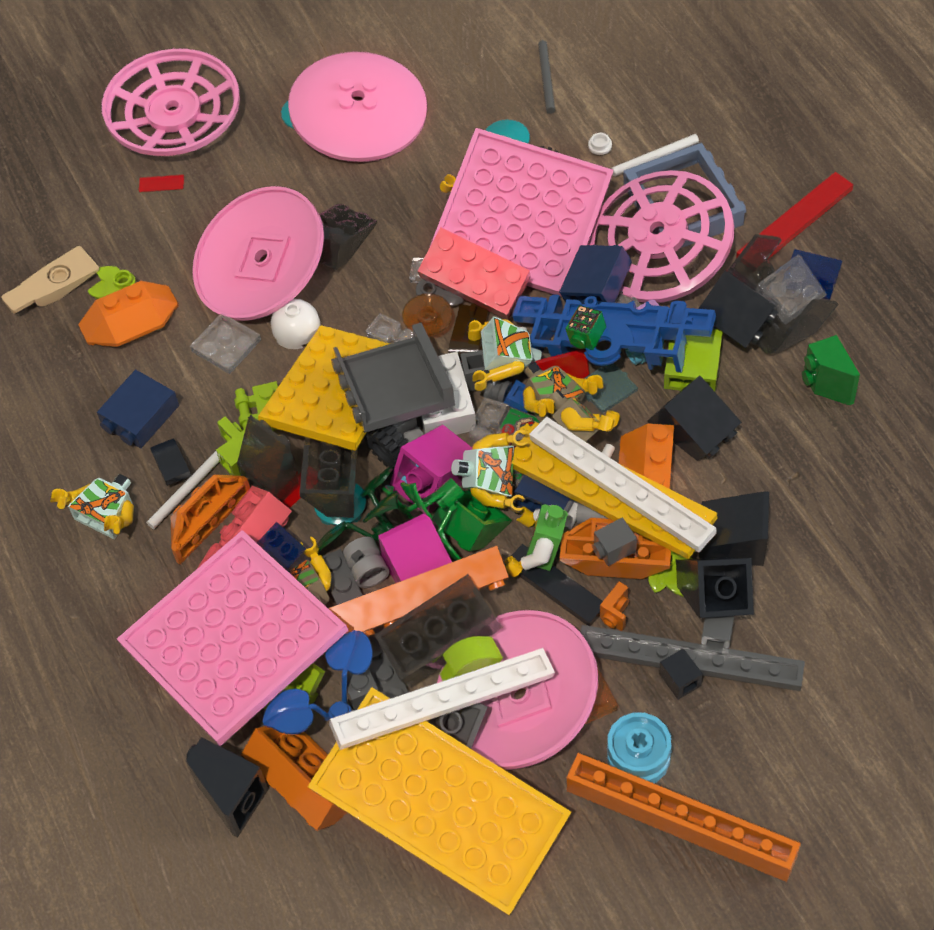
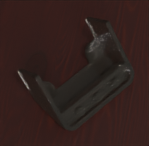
M755 234L729 269H736L779 304L776 308L779 312L770 325L768 323L764 325L761 329L764 334L757 343L765 353L778 354L814 335L839 304L836 301L812 299L807 307L794 319L767 288L775 274L774 267L768 258L782 240L780 237Z

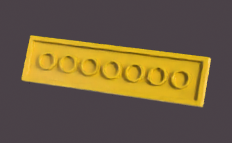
M535 422L519 442L527 443L523 446L517 445L515 447L513 461L511 462L514 470L613 521L623 517L632 531L686 559H689L695 551L532 442L529 434L539 423ZM623 466L711 525L717 520L716 512Z

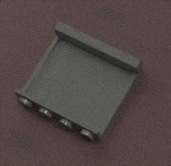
M422 322L412 325L414 337L343 358L338 348H333L335 358L331 359L334 372L335 374L340 373L338 379L341 389H347L345 392L349 407L354 406L352 408L356 424L361 423L364 432L455 406L453 386Z

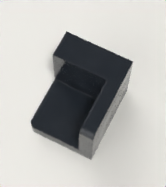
M684 649L660 661L659 674L678 700L701 687L703 674Z

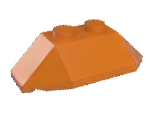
M139 281L95 300L78 326L88 345L97 344L118 347L164 327L172 316L173 311L177 309L178 303L169 286Z
M213 475L201 487H197L183 505H179L174 510L171 516V549L178 564L181 565L233 512L236 505L250 489L248 478L236 475Z
M590 518L572 530L563 533L561 538L560 561L588 576L643 579L670 569L671 550L634 531L632 532L637 538L636 552L607 566L603 558L599 559L595 555L592 544H594V532L613 523L614 521L611 519Z

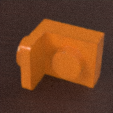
M620 581L600 604V618L606 626L623 631L626 627V616L622 612L626 609L629 599L628 586Z

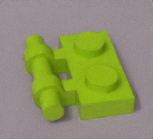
M277 381L253 386L254 395L247 396L243 388L235 390L236 398L234 402L235 407L240 413L238 420L243 430L249 426L254 433L253 427L261 425L263 433L278 430L258 422V415L278 388ZM257 407L258 413L251 414L249 408Z

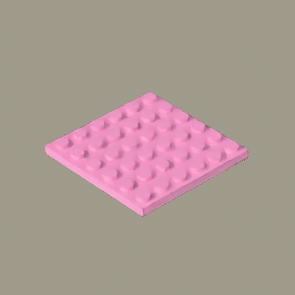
M476 128L433 240L440 227L530 270L531 277L526 286L561 296L559 291L580 245H588L613 175V170Z
M242 530L121 634L117 641L202 729L221 746L349 630L336 615Z

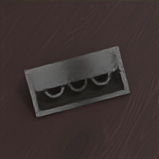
M305 437L300 497L327 517L354 518L359 446L354 451Z
M467 574L376 633L375 637L399 679L411 688L446 665L443 654L453 644L469 637H490L504 627L471 576Z

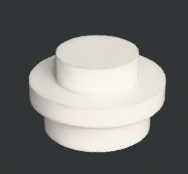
M596 133L589 140L588 148L596 155H604L611 150L612 141L607 134Z

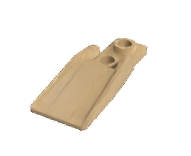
M77 246L34 273L18 287L2 295V301L12 313H17L33 303H36L38 306L49 305L60 300L97 273L99 266L81 246Z

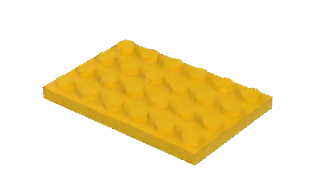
M320 325L258 415L259 424L356 451L367 432H364L361 423L356 424L352 413L354 406L349 407L346 400L345 392L347 389H341L338 379L340 373L335 374L331 362V359L335 358L333 348L337 347L343 358L390 343Z

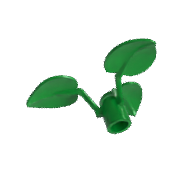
M450 478L434 493L421 500L416 483L407 484L402 482L400 484L402 489L415 504L408 506L397 499L398 510L409 519H414L409 512L416 508H419L432 519L434 516L428 512L426 507L434 502L442 510L446 507L449 508L437 529V533L447 553L455 561L462 559L448 543L443 529L452 512L457 508L454 503L465 494L463 490ZM384 486L382 488L386 496L394 492V486Z

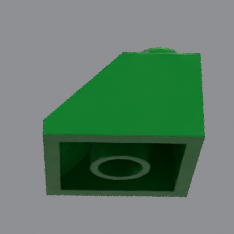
M835 335L808 344L807 354L804 357V371H802L804 383L807 386L809 385L816 395L846 405L854 404L860 373L838 336Z
M471 490L463 491L465 494L454 503L457 508L452 512L443 529V533L453 537L458 542L459 547L466 551L483 549L511 523L512 519L496 507L484 506L471 495ZM438 506L431 520L440 526L449 508L446 507L442 510Z

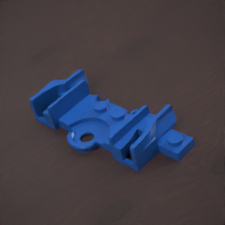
M556 294L551 295L548 302L546 298L519 296L513 312L515 322L534 323L530 336L531 347L541 350V355L544 348L547 347L550 356L568 353L571 347H575L570 344L565 328L578 306L581 305L600 310L603 313L606 329L598 343L606 340L611 343V346L604 351L597 350L596 346L594 350L586 349L584 354L589 362L600 366L612 364L621 357V348H627L630 352L644 353L649 370H653L654 365L661 366L663 357H673L676 372H682L687 341L686 335L711 337L716 318L715 310L687 308L684 301H673L670 304V308L667 306H653L647 301L645 307L638 310L634 300L628 304L601 302L598 304L596 297L589 296L585 299V304H582L579 300L566 299L563 309L560 295ZM663 339L675 341L673 350H664Z

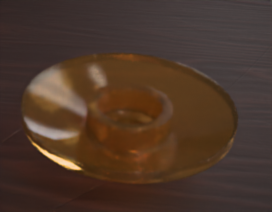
M421 294L413 297L406 303L402 312L404 325L410 332L413 333L412 325L422 322L427 335L433 336L441 333L449 326L452 319V309L447 300L439 295Z

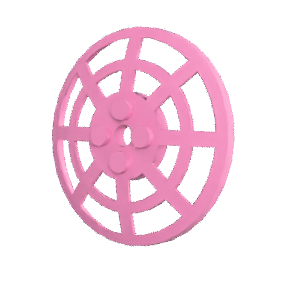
M190 49L161 50L134 60L114 76L103 96L102 114L106 127L112 137L128 149L152 156L180 155L208 145L227 130L239 108V87L229 67L210 54ZM168 61H192L188 73L172 72L161 75L156 65ZM201 64L215 69L227 81L215 88L208 80L198 76ZM148 68L152 78L142 83L133 93L120 88L131 76ZM171 80H185L183 86H166L164 83ZM194 83H197L208 92L198 97L191 88ZM156 85L158 90L153 92L148 99L140 97L146 90ZM231 88L233 92L232 110L229 115H219L221 107L219 95ZM115 96L127 101L125 107L126 121L112 123L111 106ZM213 99L212 115L201 113L200 105ZM134 105L144 107L146 117L133 120ZM171 107H177L173 111L168 110ZM196 121L207 122L193 134L188 130V127ZM214 123H223L214 132L195 142L194 139L204 134ZM150 124L157 130L150 137L141 132L137 127ZM130 129L137 137L146 141L143 146L133 144L122 138L116 130ZM179 131L182 137L179 139L162 140L166 132ZM186 144L176 148L154 149L156 145Z
M684 171L654 172L630 181L607 199L600 209L588 245H595V235L599 225L609 226V246L616 245V227H628L629 238L618 245L623 246L625 251L633 247L641 256L637 266L631 264L628 272L634 274L631 288L622 285L618 295L632 301L644 303L649 300H655L657 303L671 301L691 294L705 285L723 266L734 240L735 226L733 214L722 192L705 178ZM660 178H677L672 186L662 185L644 190L640 186L645 182ZM688 179L705 185L714 193L716 198L702 202L694 193L682 187ZM632 190L634 195L619 207L614 216H604L618 198ZM657 192H668L663 202L650 204L646 197ZM678 194L688 198L695 205L681 211L673 204ZM635 201L639 203L641 209L633 218L621 217ZM722 207L725 219L722 241L708 236L710 222L707 211ZM700 214V233L688 230L687 218ZM656 227H664V230L659 234H652ZM685 240L694 242L693 248L679 260L675 252L681 248ZM704 246L717 250L718 252L709 265L697 276L689 280L683 267L694 260ZM667 257L670 265L664 267L647 268L650 258L660 259ZM674 272L680 285L661 291H640L644 276L659 277Z

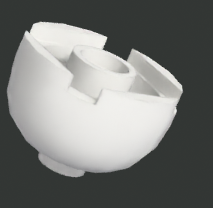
M293 299L281 309L273 312L271 318L273 336L280 346L287 349L303 348L302 345L309 343L321 325L316 309L310 303L301 299Z

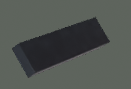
M522 544L511 556L518 562L521 561V558L526 556L528 547ZM552 565L550 571L538 567L528 570L523 568L518 575L587 626H591L600 616V604L603 601Z

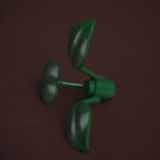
M393 466L388 467L373 478L360 494L362 498L369 494L375 505V508L363 519V522L366 523L376 517L378 522L371 527L373 534L350 522L346 523L343 521L330 529L317 544L319 551L347 529H352L365 537H372L375 541L379 542L378 535L395 528L387 519L385 512L398 509L397 499L399 492L397 490L392 492L380 502H378L374 495L376 488L388 476L393 475Z

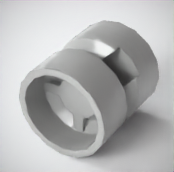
M372 537L355 539L344 548L343 556L359 587L369 588L375 586L389 575V568L384 558L380 556V550Z

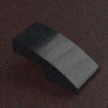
M174 438L150 447L167 486L191 477L187 464Z

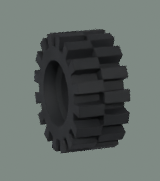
M391 425L369 431L365 435V441L368 443L367 446L373 450L372 453L386 467L393 466L395 468L401 446L408 443L406 439H403L401 432L398 433L397 428L391 427Z

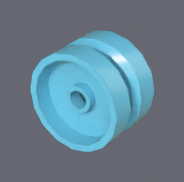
M630 713L619 718L612 725L608 734V765L651 783H657L666 774L671 754V735L666 725L657 717L647 713Z

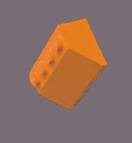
M645 424L622 435L619 464L670 489L674 425Z
M266 726L254 730L241 755L247 761L261 768L268 784L276 789L287 800V803L306 819V822L318 831L335 825L347 814V812L308 788V785L328 756L305 732L293 735L284 734Z

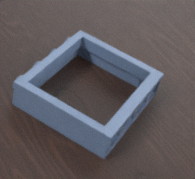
M702 143L626 169L623 172L624 186L630 181L646 174L659 171H678L699 163L709 181L727 199L733 214L735 228L744 224L746 207L743 201L738 200L732 184L727 183L721 167L716 166L712 153L709 150L707 151ZM641 184L640 186L642 190H644L645 187L643 186V184ZM632 190L627 192L630 197L634 195ZM647 195L649 203H654L651 197ZM635 201V202H634V205L636 206L637 210L639 211V210L641 209V207H640L639 203H638L637 201ZM720 212L709 216L708 236L712 237L723 233L725 229L724 213ZM701 220L688 224V230L700 233ZM656 227L652 234H659L664 230V227ZM685 240L681 248L691 245L694 242Z

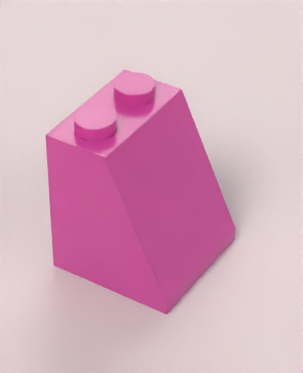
M441 425L401 446L389 486H394V490H397L411 504L415 503L400 485L402 482H407V484L416 483L421 500L434 493L450 478L460 487L462 485V476L453 475L451 470L452 463L455 459L463 460L464 451L472 450V447L447 427ZM406 476V482L401 480L402 477ZM434 502L426 507V509L431 514L439 505Z
M425 514L378 535L382 557L395 583L452 563L431 519Z

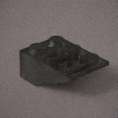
M336 204L319 214L324 231V243L319 263L336 270L349 262L376 226L377 220L370 218L365 213L353 211L344 204Z
M252 415L248 417L237 462L240 476L248 478L251 486L266 490L283 502L300 486L297 477L298 472L294 465V457L290 449L291 443L284 435H277L264 420L259 421Z

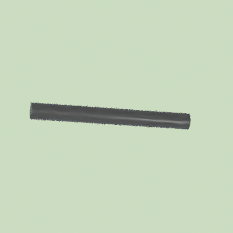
M542 40L538 42L545 106L546 112L552 114L555 112L548 47L547 42Z

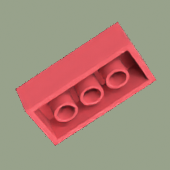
M440 227L418 269L420 278L509 320L515 309L518 297L522 295L531 277L530 270Z

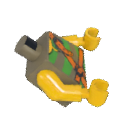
M534 362L524 370V373L529 377L523 390L524 408L527 411L533 412L539 423L546 417L554 420L552 415L557 410L554 408V400L548 399V397L557 389L568 400L575 396L582 402L587 391L589 394L594 395L597 393V388H603V379L600 375H592L587 379L576 378L565 373L559 366H553L542 371L538 364Z
M559 389L548 397V399L554 400V408L557 410L552 417L560 426L585 442L598 430L609 432L618 425L620 418L618 412L607 410L606 415H601V417L600 414H592L575 396L568 400Z
M310 537L313 543L311 548H304L302 542L300 546L304 555L311 557L312 560L309 561L307 559L288 572L322 604H326L330 599L326 591L330 589L332 575L322 555H318L319 548L316 540Z

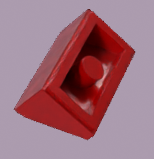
M585 349L535 361L542 371L553 366H559L565 373L576 378L587 379L589 377L587 358L584 354L586 352Z

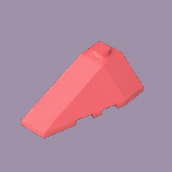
M251 486L234 508L232 514L235 518L229 525L223 526L219 532L221 534L219 544L215 543L210 547L198 568L242 530L257 544L261 543L286 525L289 520L288 516L292 511L270 492Z

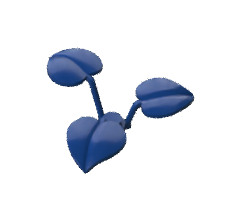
M355 630L344 634L326 650L328 665L334 670H343L341 702L334 703L327 713L316 704H309V695L304 690L289 689L278 694L270 702L263 717L264 726L284 734L293 735L302 733L311 726L314 718L312 710L322 715L326 721L352 712L347 701V673L360 675L369 668L373 654L368 637L363 632Z

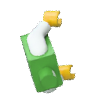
M543 504L541 509L534 510V513L526 507H522L523 511L520 512L522 516L516 520L526 527H531L534 524L526 556L522 557L519 562L513 556H509L504 561L506 571L510 576H518L523 568L528 570L538 567L548 571L551 570L563 535L568 515L567 511L557 505Z

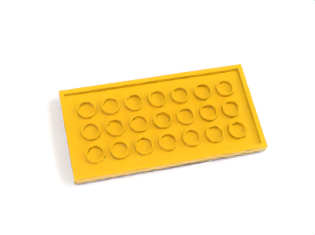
M371 687L357 710L390 698ZM427 721L341 750L336 742L308 785V788L508 916L511 914L571 814V811Z

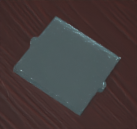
M614 363L604 365L584 378L587 379L592 375H600L602 377L603 388H597V393L594 395L589 394L588 391L585 394L587 401L592 402L602 414L638 391V387L627 377V373L622 372Z

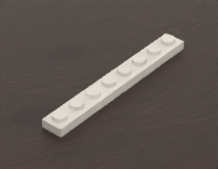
M546 417L529 434L532 442L697 552H700L716 534V527L550 418Z
M541 648L332 718L329 725L341 750L552 678L555 672L544 649Z

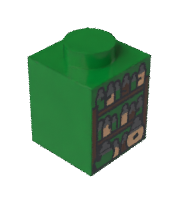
M581 305L578 306L565 328L570 344L580 349L594 350L606 329L602 311Z

